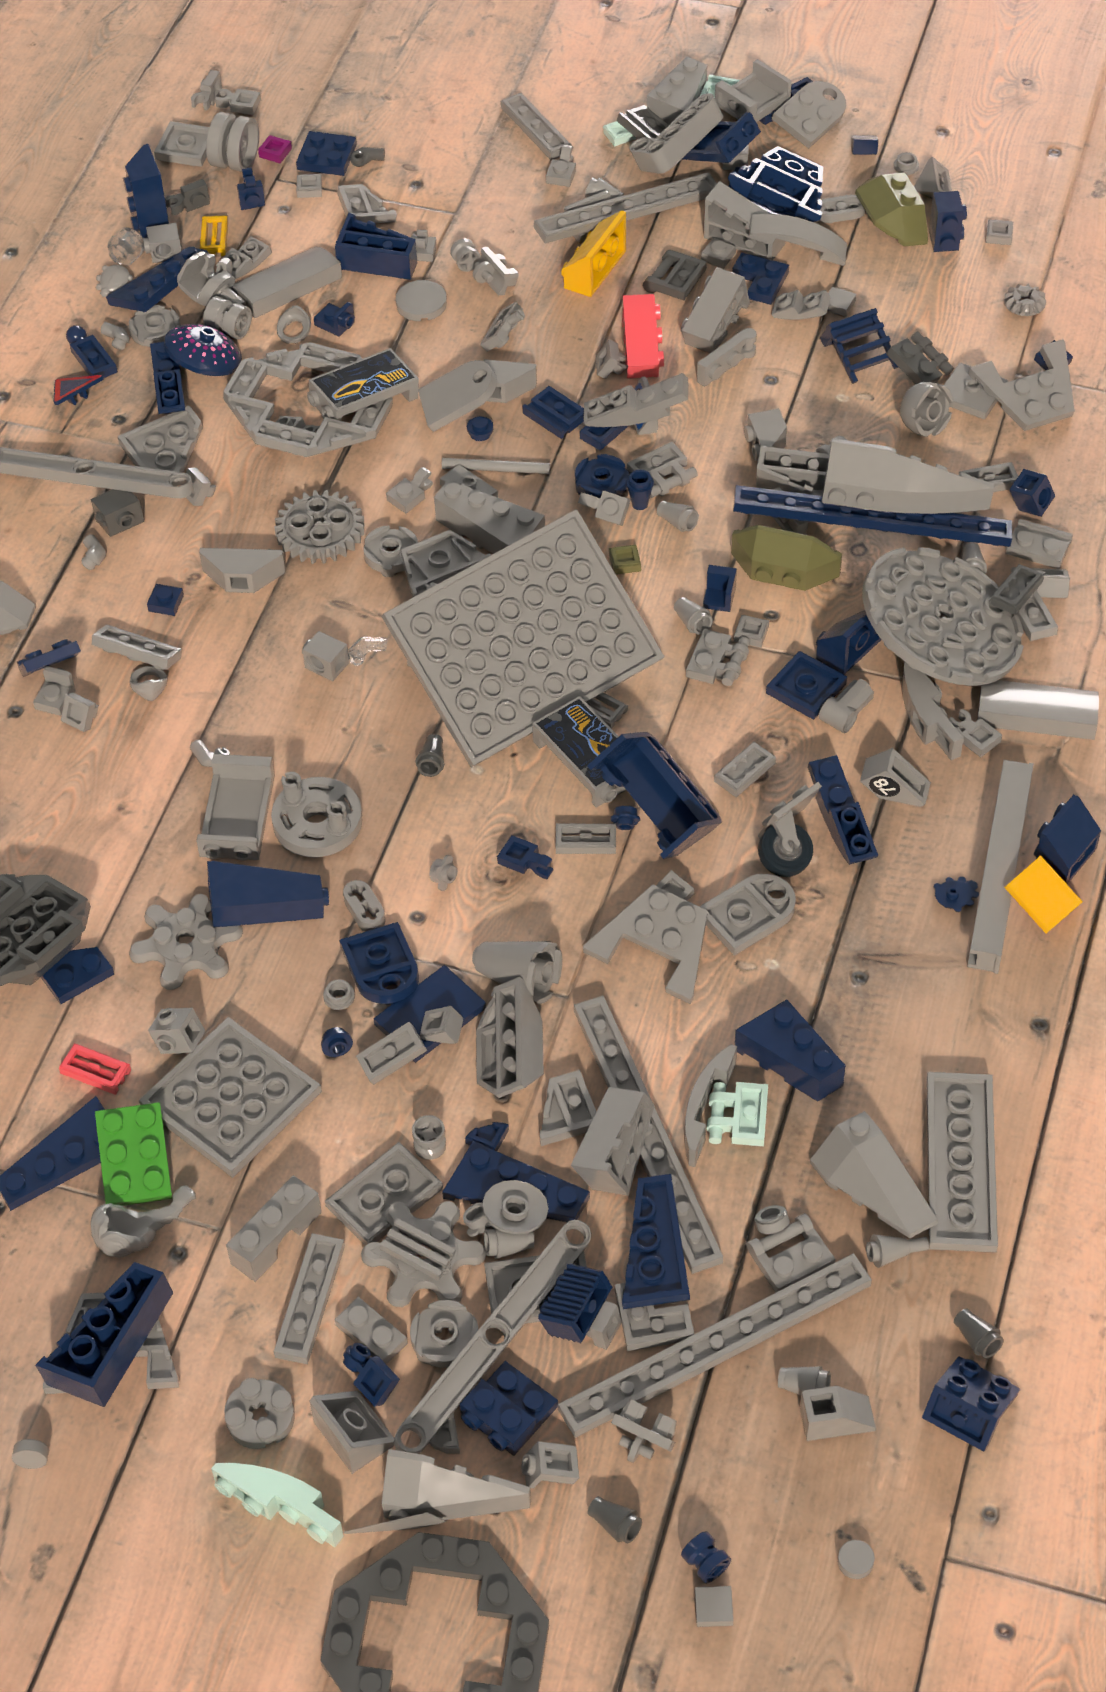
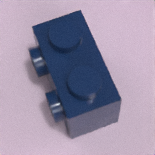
M959 191L933 192L929 234L934 252L959 251L960 240H964L965 232L962 221L967 219L966 204H962Z

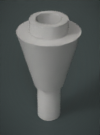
M873 1234L870 1237V1242L866 1244L868 1260L873 1262L877 1268L907 1256L909 1253L929 1250L927 1237L907 1240L906 1238Z

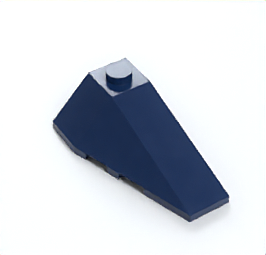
M863 610L834 624L827 632L823 631L816 641V659L845 675L882 639L871 625L866 611Z

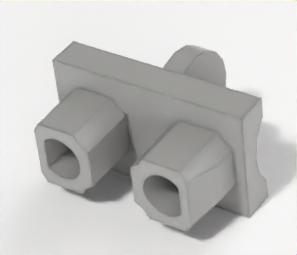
M488 247L481 248V260L474 264V279L478 283L487 282L498 296L505 295L507 287L516 285L519 273L514 268L507 269L505 267L506 259L502 254H494Z
M629 1399L621 1414L615 1413L611 1422L637 1435L635 1440L623 1435L619 1442V1445L630 1450L627 1460L634 1463L638 1455L651 1460L655 1450L645 1446V1440L672 1452L676 1443L672 1441V1438L675 1434L677 1421L659 1413L652 1430H649L640 1425L648 1407Z

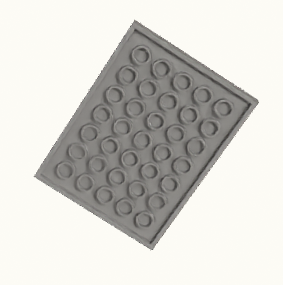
M577 509L383 613L381 616L471 768L532 734V723L579 696L585 702H588L665 657Z

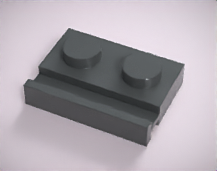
M645 105L627 110L626 114L620 112L617 118V122L637 139L643 137L656 138L669 126Z

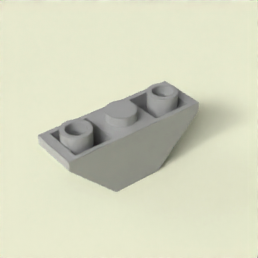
M200 548L199 550L203 572L226 592L255 593L283 575L286 571L283 550Z

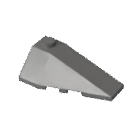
M865 1111L836 1125L810 1159V1164L828 1186L836 1191L838 1189L850 1195L852 1201L857 1205L861 1206L864 1204L878 1213L879 1219L908 1238L938 1224L937 1217L887 1138Z

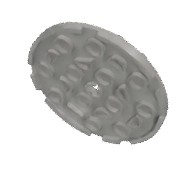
M919 547L917 551H906L905 548H899L881 556L867 574L862 590L863 604L867 617L876 633L884 642V645L904 660L912 669L919 670L948 683L978 686L1003 678L1011 671L1022 654L1021 636L1024 632L1018 615L990 605L991 596L999 586L982 571L970 565V563L958 557L951 560L940 556V551ZM941 613H942V614H944L946 617L943 616L942 618H940L939 616H940Z

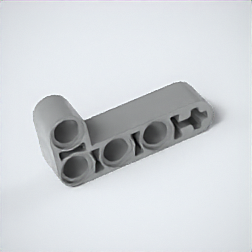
M706 93L699 96L656 138H639L630 145L629 149L641 171L658 174L669 171L723 119V114L713 94Z

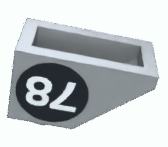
M893 748L866 758L860 782L879 799L918 807L926 804L931 784L927 778Z

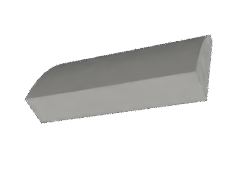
M315 246L234 283L232 290L247 301V304L244 306L249 307L252 311V316L257 318L341 279V262L327 250Z
M997 680L981 685L977 720L981 718L993 728L1095 740L1098 725L1099 692Z

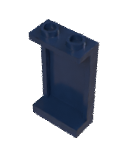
M746 112L736 122L720 121L682 160L730 163L761 132L752 113Z

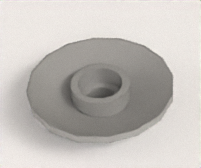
M518 1180L502 1181L493 1185L485 1193L482 1203L483 1213L488 1222L500 1231L510 1234H527L538 1229L546 1221L549 1209L546 1197L538 1188L530 1183Z

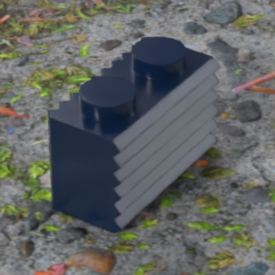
M567 1264V1269H564V1273L557 1278L554 1291L551 1292L548 1301L542 1304L538 1319L550 1336L560 1337L568 1341L572 1340L573 1342L577 1341L581 1344L613 1287L603 1271Z

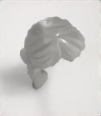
M181 1186L173 1194V1202L170 1206L147 1212H137L114 1204L101 1205L94 1210L91 1217L92 1238L96 1246L106 1255L118 1258L148 1248L149 1243L155 1238L156 1231L165 1224H170L173 1219L178 1218L183 1208L196 1199L195 1192L188 1186Z

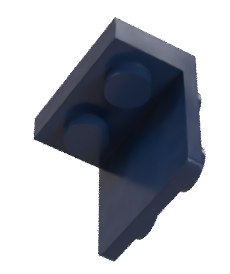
M959 1356L935 1384L922 1418L984 1452L991 1442L1000 1418L1018 1396L1020 1388L1011 1384L1007 1378L996 1376L981 1368L975 1361Z

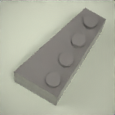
M448 479L434 496L436 521L461 537L467 536L473 540V544L479 549L485 548L493 554L545 526V515Z

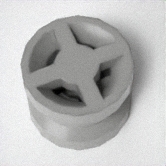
M460 239L451 247L450 254L462 271L468 272L475 269L474 264L481 260V255L469 239Z

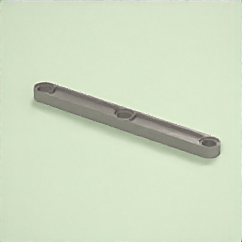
M0 447V473L170 498H185L194 491L191 476L187 473Z
M571 1220L561 1228L401 1424L394 1437L396 1450L420 1454L458 1408L462 1400L471 1392L554 1289L557 1278L564 1273V1269H567V1264H574L584 1252L591 1239V1230L585 1222ZM571 1229L579 1230L584 1236V1242L578 1245L569 1242L566 1232ZM489 1328L500 1329L503 1332L504 1341L499 1344L489 1342L486 1338V1331ZM406 1431L417 1433L420 1438V1445L415 1448L404 1446L401 1441V1435Z

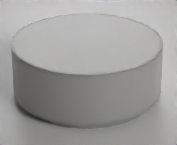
M772 1205L761 1209L754 1218L757 1229L762 1234L780 1232L790 1223L787 1210L779 1205Z
M24 1439L14 1445L12 1461L16 1465L27 1469L41 1468L47 1463L49 1449L41 1441Z
M860 1540L846 1542L840 1548L838 1554V1566L841 1572L852 1579H862L871 1573L875 1560L872 1548Z

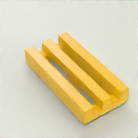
M227 216L202 217L200 249L207 250L208 253L215 254V256L219 252L221 256L226 255ZM218 222H222L220 245H217ZM208 223H212L211 245L207 246Z

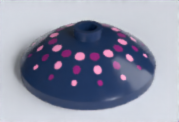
M184 324L169 330L165 336L164 348L169 357L180 366L198 374L207 376L229 375L236 371L242 360L241 352L235 342L211 326Z

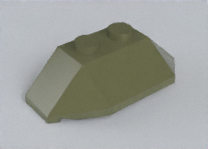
M906 173L880 175L868 179L856 189V196L876 227L887 235L898 239V243L904 247L928 243L925 204Z
M762 525L734 530L732 533L731 554L752 580L806 591L840 576L842 553L837 550L834 551L814 536Z

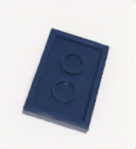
M443 965L418 984L410 996L393 1003L373 1018L374 1025L387 1036L410 1022L420 1036L425 1011L452 1006L463 1017V1027L485 1010L486 1002L447 966ZM422 1040L427 1051L413 1059L415 1063L441 1043Z

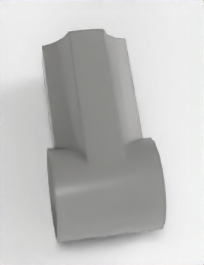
M863 679L853 680L837 698L830 697L826 700L819 712V719L842 733H847L854 725L858 713L873 699L874 691L869 686V683Z

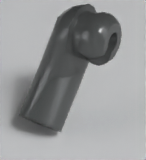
M361 147L351 154V163L356 167H362L372 160L384 161L385 148Z

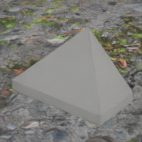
M931 157L914 188L918 193L933 198V192L952 191L949 170L934 157Z

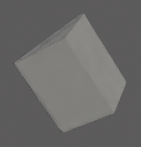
M359 1391L312 1396L309 1400L315 1425L352 1474L394 1446V1437Z

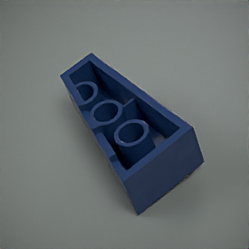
M134 1262L104 1293L105 1298L94 1309L89 1308L81 1317L83 1321L70 1335L64 1334L56 1343L58 1347L49 1357L43 1356L35 1366L46 1385L105 1407L173 1295V1291L164 1273Z

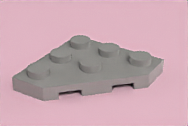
M187 406L185 411L170 413L119 435L118 441L135 466L183 473L202 432V422L192 408Z

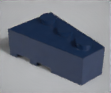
M348 213L335 244L336 258L341 262V270L411 280L417 266L416 239L391 229L384 231L377 228L374 222H362L357 220L354 214Z
M787 999L736 1029L735 1045L737 1046V1053L742 1056L747 1054L758 1061L760 1067L767 1071L769 1069L784 1077L786 1083L817 1102L843 1087L846 1065Z

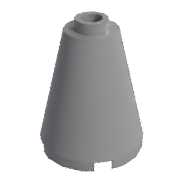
M550 941L483 942L480 946L476 947L472 956V962L476 971L499 984L521 977L534 1003L538 1004L545 1003L552 997L553 992H549L553 983H559L562 971L561 950H557L555 948L557 944Z

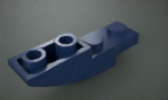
M164 342L151 343L159 414L185 411L180 365L173 361L166 353Z
M835 755L809 762L807 768L813 784L819 782L822 786L817 792L815 799L829 832L844 859L850 865L877 858L878 852L859 802L855 803L838 756Z

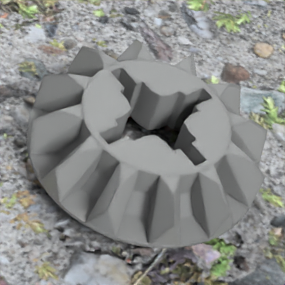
M1029 283L1027 286L1017 284L1016 288H1009L1007 294H1005L1004 303L1007 309L1014 314L1033 316L1045 308V293L1039 291V287H1030Z

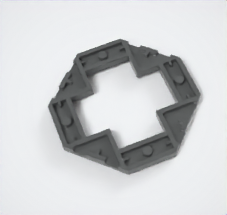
M418 1532L334 1591L320 1661L326 1673L333 1679L341 1692L391 1691L392 1670L358 1665L371 1601L407 1606L413 1572L482 1581L477 1608L478 1616L512 1620L502 1685L465 1681L463 1692H539L549 1631V1619L488 1541Z

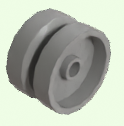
M217 113L211 122L207 136L206 153L209 164L224 169L229 166L231 170L242 172V169L252 167L259 145V127L256 119L245 116L236 118L235 115L230 113Z

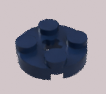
M600 454L597 455V459L590 461L588 457L582 460L575 469L576 492L578 495L582 492L597 498H601L603 491L621 496L628 488L626 481L629 477V471L625 468V463L615 456ZM602 476L607 477V479L600 480L597 478H601Z

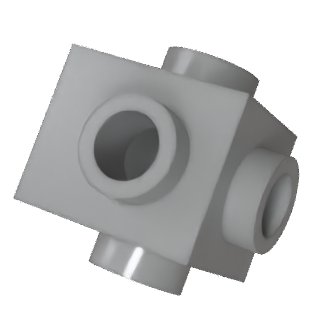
M193 1008L161 1009L148 1029L161 1054L192 1053L205 1033V1029Z

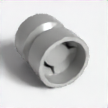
M214 296L210 299L203 316L204 325L211 326L225 335L238 340L247 334L252 321V311L249 307L232 303L219 296Z

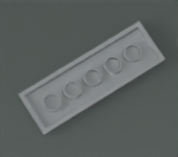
M927 1072L928 1205L938 1219V1224L929 1228V1249L997 1252L993 1075Z

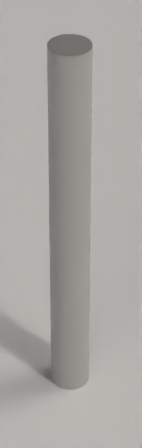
M442 458V469H453L460 464L467 470L550 474V463Z

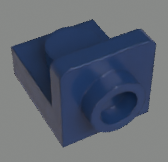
M347 302L341 308L328 303L314 317L315 326L338 337L347 329H350L355 322L353 304Z

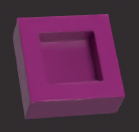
M269 135L258 149L259 158L281 164L292 150L291 141Z

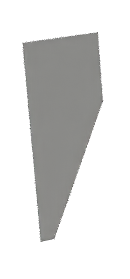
M426 1512L344 1531L343 1533L353 1534L418 1529L447 1521Z

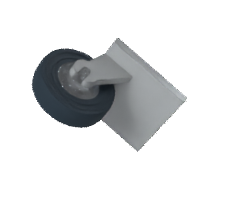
M819 782L810 788L806 785L801 787L792 795L793 799L787 804L784 801L780 802L770 811L771 815L762 822L764 828L758 834L760 839L758 855L764 867L771 873L781 877L795 876L805 870L811 862L813 856L812 840L802 827L794 823V816L803 811L822 786Z

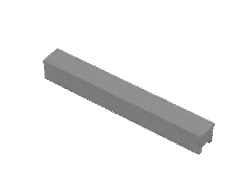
M1003 761L967 966L969 968L991 971L995 974L999 972L1011 902V895L1004 887L1015 878L1034 763Z

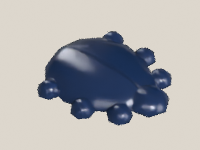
M962 876L958 877L957 881L948 877L946 882L942 884L935 883L933 886L938 903L945 908L954 909L955 912H960L965 905L972 906L974 904L972 897H979V892L975 891L978 888L977 882L973 880L966 881L965 877Z

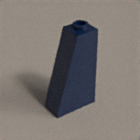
M207 861L213 928L324 918V906L329 905L328 887L322 888L320 875Z

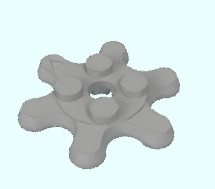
M204 894L195 895L191 899L188 908H183L175 914L169 913L160 905L155 904L149 906L144 915L145 922L154 929L153 936L149 939L135 942L131 946L129 956L133 962L138 964L152 960L162 963L164 970L160 976V983L167 990H174L180 987L185 974L194 969L203 970L209 977L219 979L228 973L229 967L228 963L218 955V949L224 943L239 940L243 934V928L241 925L213 928L212 921L208 919L211 911L210 899ZM179 936H194L192 942L188 944L178 942Z
M445 1201L436 1208L434 1215L427 1219L414 1217L410 1213L409 1208L401 1202L392 1203L386 1210V1219L392 1228L396 1219L399 1218L456 1249L454 1257L439 1281L380 1250L382 1242H371L362 1249L361 1258L364 1264L370 1267L385 1266L393 1272L394 1282L387 1291V1300L391 1305L395 1307L408 1305L413 1294L419 1289L424 1288L435 1292L439 1300L461 1301L462 1289L454 1279L455 1271L463 1265L475 1266L481 1264L486 1258V1250L483 1244L478 1241H462L454 1236L453 1227L459 1220L460 1210L453 1202ZM399 1232L400 1234L404 1235L405 1237H407V1238H409V1239H411V1240L417 1242L418 1244L422 1245V1244L419 1243L418 1241H416V1240H414V1239H412V1238L406 1236L405 1234ZM393 1241L392 1244H394L395 1246L416 1256L415 1252H413L411 1249L405 1247L404 1245L396 1241ZM432 1250L433 1252L445 1257L444 1255ZM428 1258L421 1259L436 1268L439 1267V1264L431 1261Z

